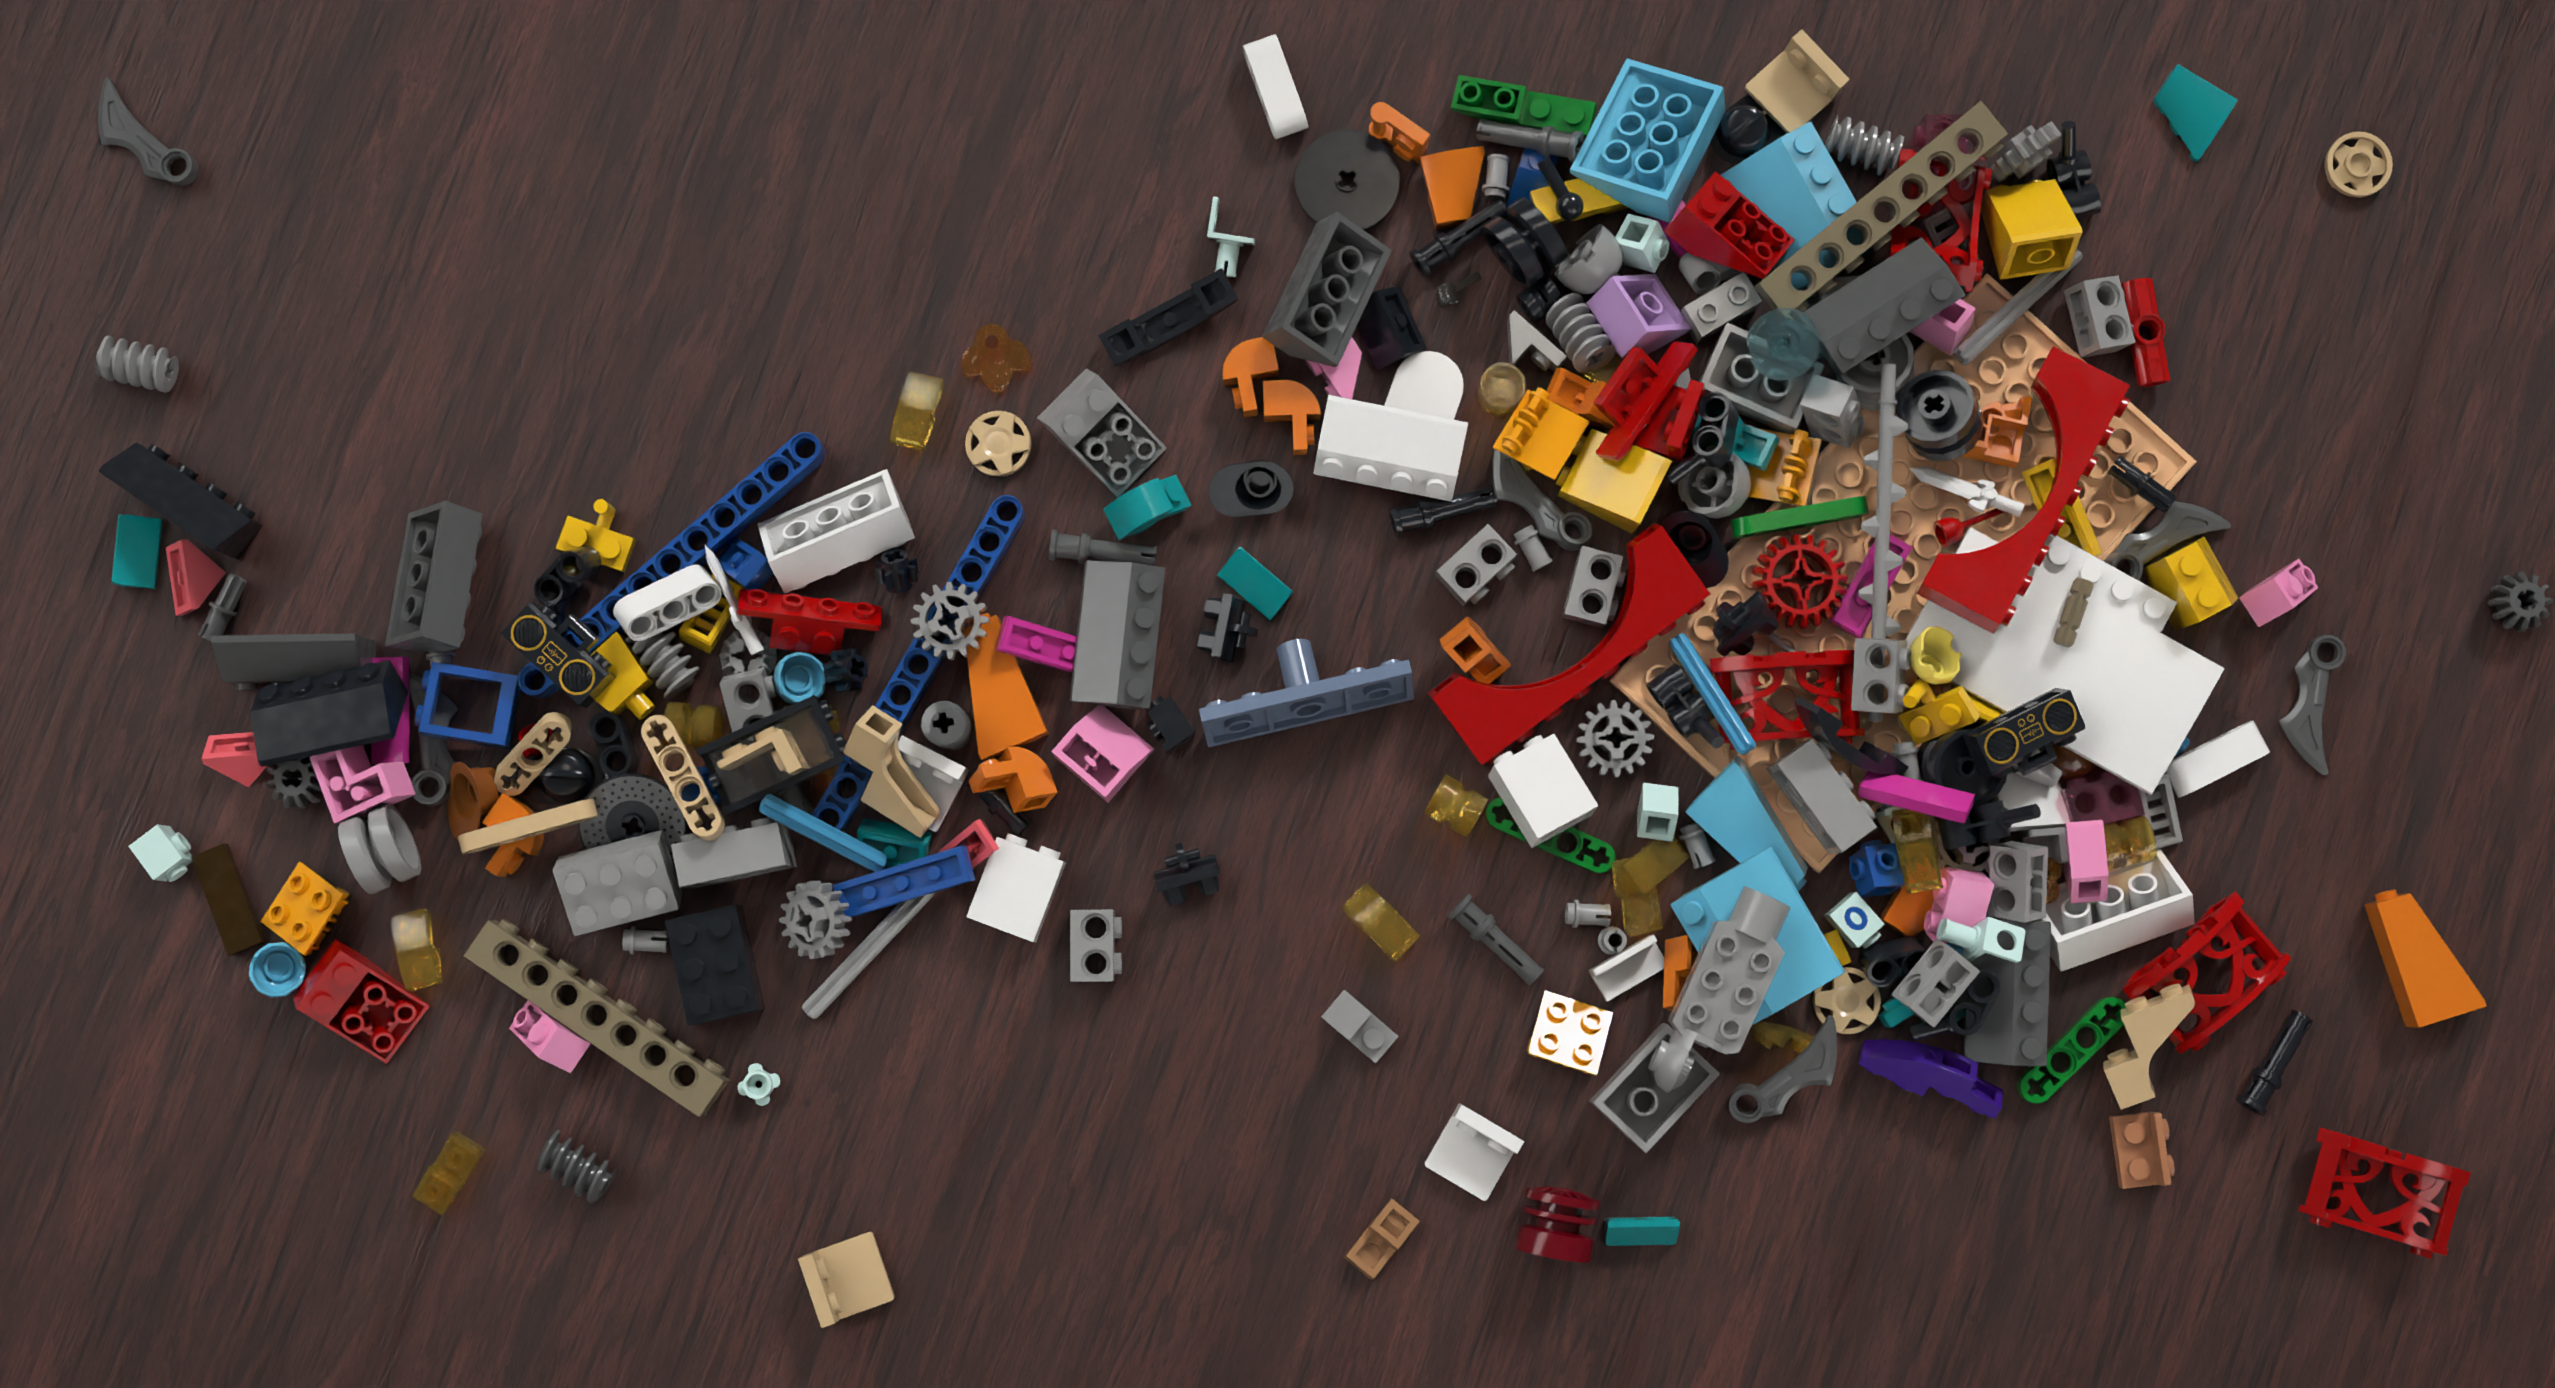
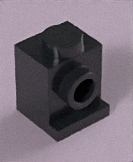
M1160 696L1151 701L1150 709H1145L1152 719L1146 724L1155 738L1159 741L1164 737L1167 741L1161 745L1166 754L1196 734L1171 696L1166 700Z

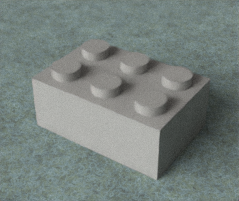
M1727 322L1718 336L1699 382L1704 383L1705 394L1717 391L1726 395L1736 408L1738 414L1779 432L1792 434L1797 429L1803 416L1800 403L1814 375L1820 376L1824 364Z
M1813 739L1799 744L1766 769L1829 855L1842 853L1877 828L1873 822L1876 816L1864 800L1859 802L1853 795L1851 790L1854 789V786L1847 775L1842 771L1837 773L1829 761L1833 758L1828 749L1823 744H1816Z
M763 818L751 821L752 828L743 829V826L737 827V825L725 826L722 834L717 839L711 841H704L694 833L680 836L681 843L671 844L679 887L696 889L797 867L790 828L771 818Z
M663 830L559 856L553 868V874L574 936L678 910L683 896Z
M1665 1023L1660 1024L1589 1100L1594 1107L1644 1153H1647L1720 1075L1716 1069L1691 1047L1690 1052L1695 1053L1696 1056L1686 1080L1682 1086L1675 1083L1671 1091L1666 1093L1659 1085L1655 1072L1648 1069L1660 1040L1663 1039L1669 1042L1674 1030Z

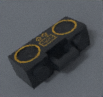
M530 602L500 634L579 706L588 708L616 678L608 670L612 664L598 651H595L593 655L588 652L598 642L599 637L574 614L569 615L559 625L557 621L560 616L544 603L539 607ZM569 631L574 633L583 642L579 647H576L565 636Z
M2054 688L1962 734L1978 773L2000 778L2012 773L2015 770L2013 767L2015 764H2017L2021 774L2026 776L2056 761L2057 757L2051 744H2056L2057 747L2068 745L2077 739L2076 733L2086 728L2071 691ZM2039 748L2041 749V752L2027 759V754Z

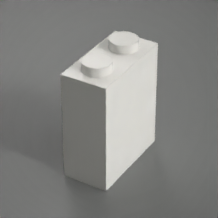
M1555 734L1544 739L1541 735L1532 738L1523 745L1524 750L1514 755L1511 751L1500 755L1493 761L1494 766L1488 775L1531 848L1592 816L1598 807L1597 802Z
M1008 833L1006 839L996 838L995 842L999 849L989 856L966 917L1036 943L1066 862L1058 860L1060 852L1044 846L1040 847L1039 852L1025 847L1028 840Z

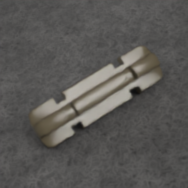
M2076 578L2073 581L2070 589L2072 595L2067 598L2059 621L2061 627L2057 628L2053 638L2056 644L2063 647H2071L2074 644L2077 636L2075 630L2080 628L2088 604L2086 598L2091 596L2094 587L2091 581L2083 578Z

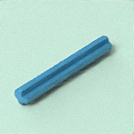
M1680 633L1669 641V646L1736 751L1741 755L1752 751L1756 747L1755 741L1688 636Z
M767 794L762 799L759 811L767 817L873 872L880 871L885 867L887 856L877 849L772 794Z

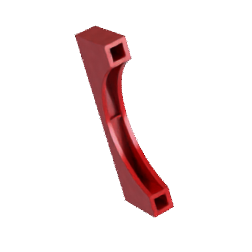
M2053 346L2030 387L2039 398L2048 415L2056 448L2054 478L2043 507L2021 530L1998 544L1968 553L1938 554L1917 594L1992 634L1996 632L2000 624L2007 627L2017 609L2011 603L2016 594L2024 596L2033 580V577L2027 575L2033 564L2040 567L2049 550V547L2044 545L2048 535L2051 534L2056 537L2066 519L2060 513L2065 504L2070 507L2073 506L2082 490L2081 487L2076 485L2081 475L2088 477L2098 458L2093 456L2097 445L2104 448L2112 435L2114 428L2108 426L2113 416L2121 418L2130 399L2124 396L2130 385Z
M1652 524L1626 544L1628 577L1619 612L1603 639L1578 663L1553 677L1521 685L1483 683L1454 672L1427 692L1481 765L1486 762L1492 764L1496 758L1506 753L1504 748L1515 740L1517 743H1520L1531 736L1535 731L1533 727L1543 719L1547 722L1558 716L1563 711L1561 706L1571 698L1578 700L1591 690L1590 684L1598 678L1606 679L1613 675L1620 668L1618 663L1626 657L1630 656L1633 658L1641 654L1648 647L1646 642L1658 634L1661 637L1669 633L1676 627L1677 623L1675 621L1685 613L1691 615L1705 605L1704 599L1711 595L1661 525Z

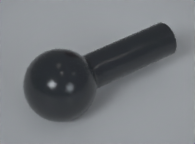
M1549 157L1545 158L1537 165L1557 198V214L1564 220L1577 219L1584 209L1582 198L1576 193L1569 192Z

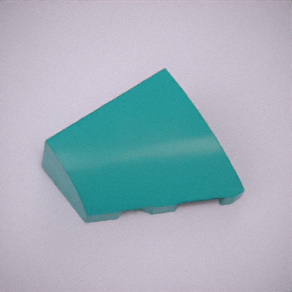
M2177 64L2170 71L2152 101L2159 112L2168 118L2169 127L2174 135H2179L2191 152L2188 155L2189 158L2194 162H2198L2229 116L2238 99Z

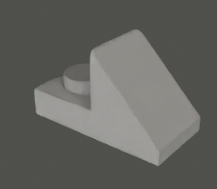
M1515 310L1509 315L1507 332L1510 370L1528 351L1533 354L1531 356L1532 361L1544 371L1549 368L1555 372L1556 368H1560L1564 364L1567 356Z
M1345 990L1342 991L1321 1016L1374 1063H1377L1399 1037Z

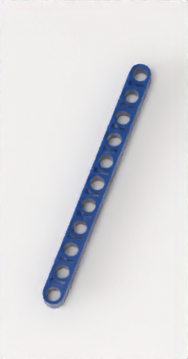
M801 432L793 436L585 614L580 620L588 628L597 626L599 629V640L588 652L592 654L615 632L622 635L625 633L619 622L615 621L612 617V610L615 604L623 597L639 590L642 582L652 580L654 583L671 575L667 574L665 568L669 559L679 557L681 566L678 571L691 565L703 566L707 563L705 548L700 551H694L692 547L696 536L705 534L708 538L706 546L716 555L818 468L826 455L825 448L820 440L808 432ZM814 443L816 447L815 453L809 458H800L799 451L802 445ZM779 466H788L789 473L786 479L779 482L774 481L773 471ZM755 488L761 489L762 496L759 502L753 505L747 504V493ZM727 511L734 512L735 519L733 524L726 528L720 527V516ZM571 631L565 635L576 647L583 643ZM530 661L519 672L518 685L528 695L540 699L548 698L560 688L544 674L545 683L542 688L533 690L531 679L535 674L542 671Z
M1002 495L995 499L947 581L952 582L956 591L961 584H965L967 586L966 595L976 591L979 594V598L975 604L978 603L1024 523L1025 511L1016 497ZM1006 505H1013L1017 508V515L1011 521H1003L999 518L1000 510ZM989 535H995L1000 539L998 548L992 552L984 551L981 545L983 539ZM973 565L981 567L982 575L978 581H965L964 572L968 567ZM936 605L931 608L927 621L934 618L937 611ZM944 608L947 614L945 615L947 621L942 626L947 625L957 635L954 621L959 619V617H954ZM948 636L941 642L943 644H953ZM925 638L913 639L875 705L876 708L903 724L899 737L947 656V652L943 651L940 658H936L934 656L935 647L925 651L921 647L926 640ZM917 657H926L929 662L926 672L919 675L913 674L911 670L913 660ZM901 687L909 688L911 697L908 703L896 705L893 699L895 691ZM847 755L846 759L848 762L840 765L813 813L814 817L822 821L823 815L827 811L835 810L839 815V822L835 828L842 832L847 829L862 803L861 798L873 773L868 768L861 767L858 762ZM847 779H853L857 784V791L850 798H844L840 793L841 784Z

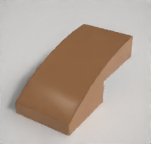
M1391 1198L1344 1258L1370 1280H1373L1420 1221Z

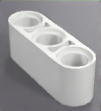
M1276 34L1242 45L1250 74L1275 140L1307 129L1306 115Z
M691 565L623 597L615 604L613 614L630 639L642 641L712 608L719 602L722 593L718 584L703 566Z
M2254 720L2174 758L2165 773L2169 774L2171 786L2177 797L2180 798L2267 755L2270 751Z

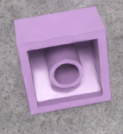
M1656 274L1611 276L1587 302V305L1596 317V323L1602 326L1611 341V345L1615 347L1616 353L1621 358H1625L1632 347L1641 348L1646 354H1649L1686 334L1691 329Z

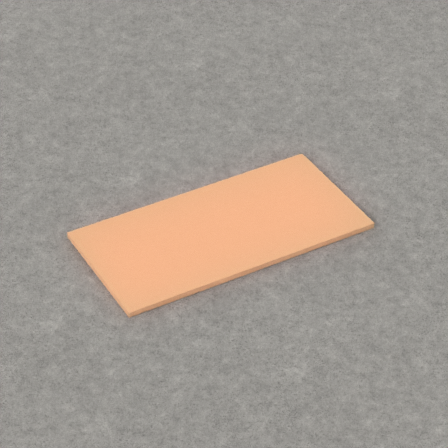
M1988 273L1975 285L1973 291L1969 292L1962 299L1975 307L1976 310L1970 332L1959 346L2013 297ZM2029 310L2025 311L1968 365L1961 364L1955 358L1954 352L1950 356L1926 341H1923L1913 352L1914 378L1919 374L1932 370H1946L1960 375L1971 386L1981 408L1985 407L1988 403L1998 401L2000 405L2018 402L2023 396L2032 397L2028 425L2023 435L2019 463L2016 468L1966 457H1959L1949 461H1931L1919 455L1913 449L1904 432L1893 438L1892 482L1905 489L1906 496L1891 504L1890 534L1913 548L1887 592V616L1899 622L1901 630L1886 637V639L1905 640L1927 599L1918 595L1917 592L1938 554H1953L1960 543L1959 541L1946 548L1941 546L1934 532V522L1945 517H1954L1963 522L1996 509L1994 507L1985 508L1983 513H1979L1968 506L1969 501L1972 499L1964 498L1922 482L1909 468L1930 467L1977 485L1978 480L1992 481L1995 483L1994 489L1998 495L2025 504L2020 517L2005 512L1970 526L1999 543L2021 530L2038 513L2021 472L2056 458V448L2048 415L2039 398L2030 387L2053 346L2082 361L2084 360ZM2130 401L2121 418L2113 416L2108 426L2114 428V431L2105 447L2097 445L2093 456L2098 458L2090 475L2088 477L2081 475L2076 484L2082 488L2078 496L2102 550V554L2095 557L2102 561H2105L2106 557L2118 548L2125 535L2131 534L2155 508L2138 494L2133 496L2131 489L2107 474L2113 465L2125 473L2123 469L2114 464L2118 457L2122 455L2123 458L2144 473H2152L2150 477L2169 491L2197 462ZM1897 404L1895 405V411H1894V415H1895V416H1897V414H1896V406H1897ZM1861 409L1865 418V426L1861 436L1854 438L1850 448L1830 442L1821 451L1817 458L1806 505L1866 496L1869 515L1850 520L1741 538L1727 553L1729 565L1724 579L1716 586L1707 588L1711 595L1704 599L1705 605L1691 615L1685 613L1675 621L1677 623L1676 627L1669 633L1661 637L1657 634L1646 642L1648 644L1647 649L1636 657H1630L1609 680L1617 690L1638 709H1641L1642 713L1714 779L1737 755L1741 757L1804 862L1817 874L1837 854L1829 855L1766 769L1799 744L1810 739L1755 742L1756 747L1745 755L1739 754L1736 750L1731 751L1730 744H1723L1719 748H1713L1699 733H1693L1688 738H1684L1674 727L1665 710L1652 697L1646 684L1673 664H1677L1690 679L1669 646V641L1680 633L1688 636L1709 671L1711 658L1724 657L1717 652L1718 641L1713 633L1714 622L1719 619L1716 608L1722 602H1728L1735 606L1739 601L1744 603L1757 591L1763 593L1762 589L1751 588L1752 582L1762 580L1761 577L1752 574V569L1754 567L1765 568L1757 561V558L1760 554L1769 556L1766 551V547L1769 544H1773L1779 549L1778 539L1784 536L1791 545L1793 534L1798 533L1800 535L1802 544H1804L1806 536L1813 535L1814 547L1821 540H1825L1827 545L1823 551L1826 554L1833 549L1838 551L1837 555L1831 559L1835 564L1839 561H1844L1845 563L1843 568L1837 570V574L1848 575L1846 582L1838 583V586L1847 589L1875 540V537L1861 529V523L1876 515L1878 471L1864 463V456L1879 448L1880 410L1868 411ZM1774 502L1765 513L1801 506ZM1970 527L1964 529L1963 536ZM1792 555L1779 559L1773 570L1772 578H1779L1789 574ZM1803 555L1811 571L1824 574L1821 566L1815 560ZM1799 574L1794 579L1788 581L1793 584H1799L1800 590H1802L1803 586L1812 582L1800 579ZM1826 585L1810 590V600L1807 601L1808 609L1816 607L1822 601L1826 592ZM1774 589L1776 595L1783 603L1796 609V605H1793L1792 597L1788 592ZM1835 596L1839 600L1842 598V596ZM1821 615V625L1814 627L1808 618V626L1805 630H1800L1797 619L1791 629L1786 628V617L1783 616L1778 622V628L1773 632L1796 652L1806 651V653H1815L1825 650H1855L1856 638L1832 625ZM1872 620L1861 638H1871ZM1754 632L1752 636L1755 644L1746 655H1775V653L1785 651L1766 635ZM1885 649V667H1887L1890 663V654ZM1731 651V652H1730L1727 656H1725V657L1740 656V655H1738V654H1736V653H1734V652ZM1911 665L1909 670H1905V684L1909 686V689L1916 680L1921 679L1913 671ZM1785 669L1784 678L1779 688L1762 699L1777 713L1793 721L1799 717L1795 706L1798 696L1813 703L1817 695L1803 690L1795 681L1792 669ZM1812 670L1806 674L1808 683L1818 688L1822 687L1823 683H1814L1818 678L1816 671ZM1731 673L1733 701L1739 697H1742V694L1740 693L1734 681L1733 675ZM1761 673L1758 676V680L1763 685L1754 688L1759 692L1769 687L1772 683L1770 675ZM1838 678L1834 688L1836 692H1838ZM1690 679V681H1691V683H1692V685H1693V687H1694V689L1691 691L1692 694H1694L1695 692L1699 693V691L1697 690L1696 686L1694 685V683H1693L1692 680ZM1950 682L1944 684L1928 683L1935 696L1950 691L1953 685ZM1885 686L1883 694V703L1888 698V690ZM1830 698L1827 704L1835 706L1839 711V715L1830 714L1840 720L1839 700ZM1743 703L1733 708L1740 718L1743 712L1751 709V706L1748 703ZM1859 711L1860 728H1865V736L1852 737L1853 743L1850 745L1859 750L1863 742L1866 741L1891 754L1894 751L1893 744L1913 740L1898 717L1900 712L1883 713L1882 722L1868 721L1867 711ZM1746 717L1741 720L1748 731L1753 727V721L1750 718ZM1714 718L1709 724L1719 733L1718 721ZM1766 721L1765 728L1761 733L1784 731ZM1830 752L1833 759L1829 762L1837 773L1842 771L1850 779L1854 786V789L1851 790L1853 795L1859 802L1864 800L1875 813L1882 805L1880 802L1858 797L1859 786L1867 770L1857 767Z

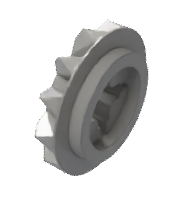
M754 629L764 650L757 653L762 655V657H757L750 661L748 671L765 667L767 676H769L776 665V649L769 648L770 638L765 633ZM734 631L732 635L723 641L721 653L719 654L722 670L727 676L745 672L747 669L743 660L734 657V655L744 653L745 647H747L739 631Z

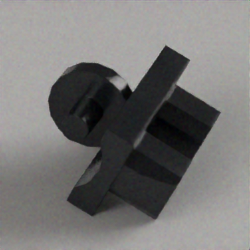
M1757 591L1744 603L1739 601L1735 606H1732L1728 602H1722L1716 608L1719 619L1714 622L1713 633L1718 641L1717 652L1724 657L1731 651L1740 656L1746 655L1755 644L1752 636L1755 631L1758 630L1763 635L1769 636L1778 628L1777 616L1768 608L1764 594Z
M1223 593L1222 598H1207L1204 609L1205 617L1218 620L1216 632L1201 631L1197 648L1210 653L1211 656L1233 663L1236 647L1245 649L1247 636L1257 637L1258 629L1249 627L1251 614L1243 612L1245 601L1236 598L1235 595Z
M1182 842L1175 844L1176 855L1164 858L1167 868L1154 871L1158 892L1163 891L1169 905H1175L1187 900L1183 885L1197 881L1201 895L1206 896L1219 891L1217 875L1220 874L1216 855L1212 854L1201 858L1198 848L1185 852Z

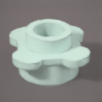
M754 1063L748 1067L749 1073L738 1084V1092L743 1096L747 1095L755 1099L757 1105L763 1106L770 1102L771 1092L780 1085V1077L776 1073L770 1074L763 1070L761 1064ZM757 1081L762 1082L761 1088L756 1087Z

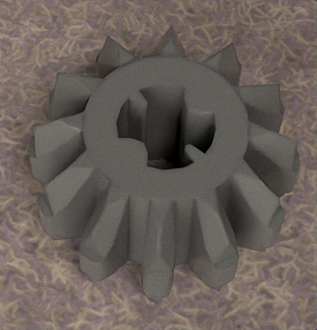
M2523 571L2514 573L2513 577L2510 575L2501 577V585L2492 586L2490 589L2497 597L2489 600L2487 603L2489 606L2496 607L2497 609L2491 618L2496 620L2503 617L2502 628L2510 629L2514 626L2516 632H2524L2528 627L2531 629L2540 627V619H2546L2551 615L2544 607L2552 604L2554 599L2544 595V592L2550 586L2547 584L2538 586L2539 576L2534 574L2527 578Z
M309 757L277 763L278 768L268 767L266 769L269 774L274 775V780H269L265 785L268 788H277L271 797L275 801L283 800V807L291 809L296 804L298 809H306L308 800L312 803L320 802L317 790H322ZM296 773L302 774V777L298 778L302 780L299 786L293 784V781H297V779L293 778Z

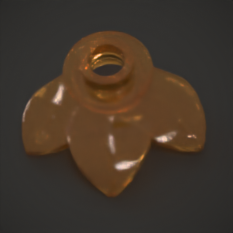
M986 324L977 331L974 345L964 352L961 368L965 378L981 374L986 386L993 392L1001 394L1010 382L1012 371L1029 372L1032 368V362L1029 352L1023 343L1009 339L1008 333L1003 327L997 324ZM989 335L996 336L999 340L997 347H987L985 344L986 337Z

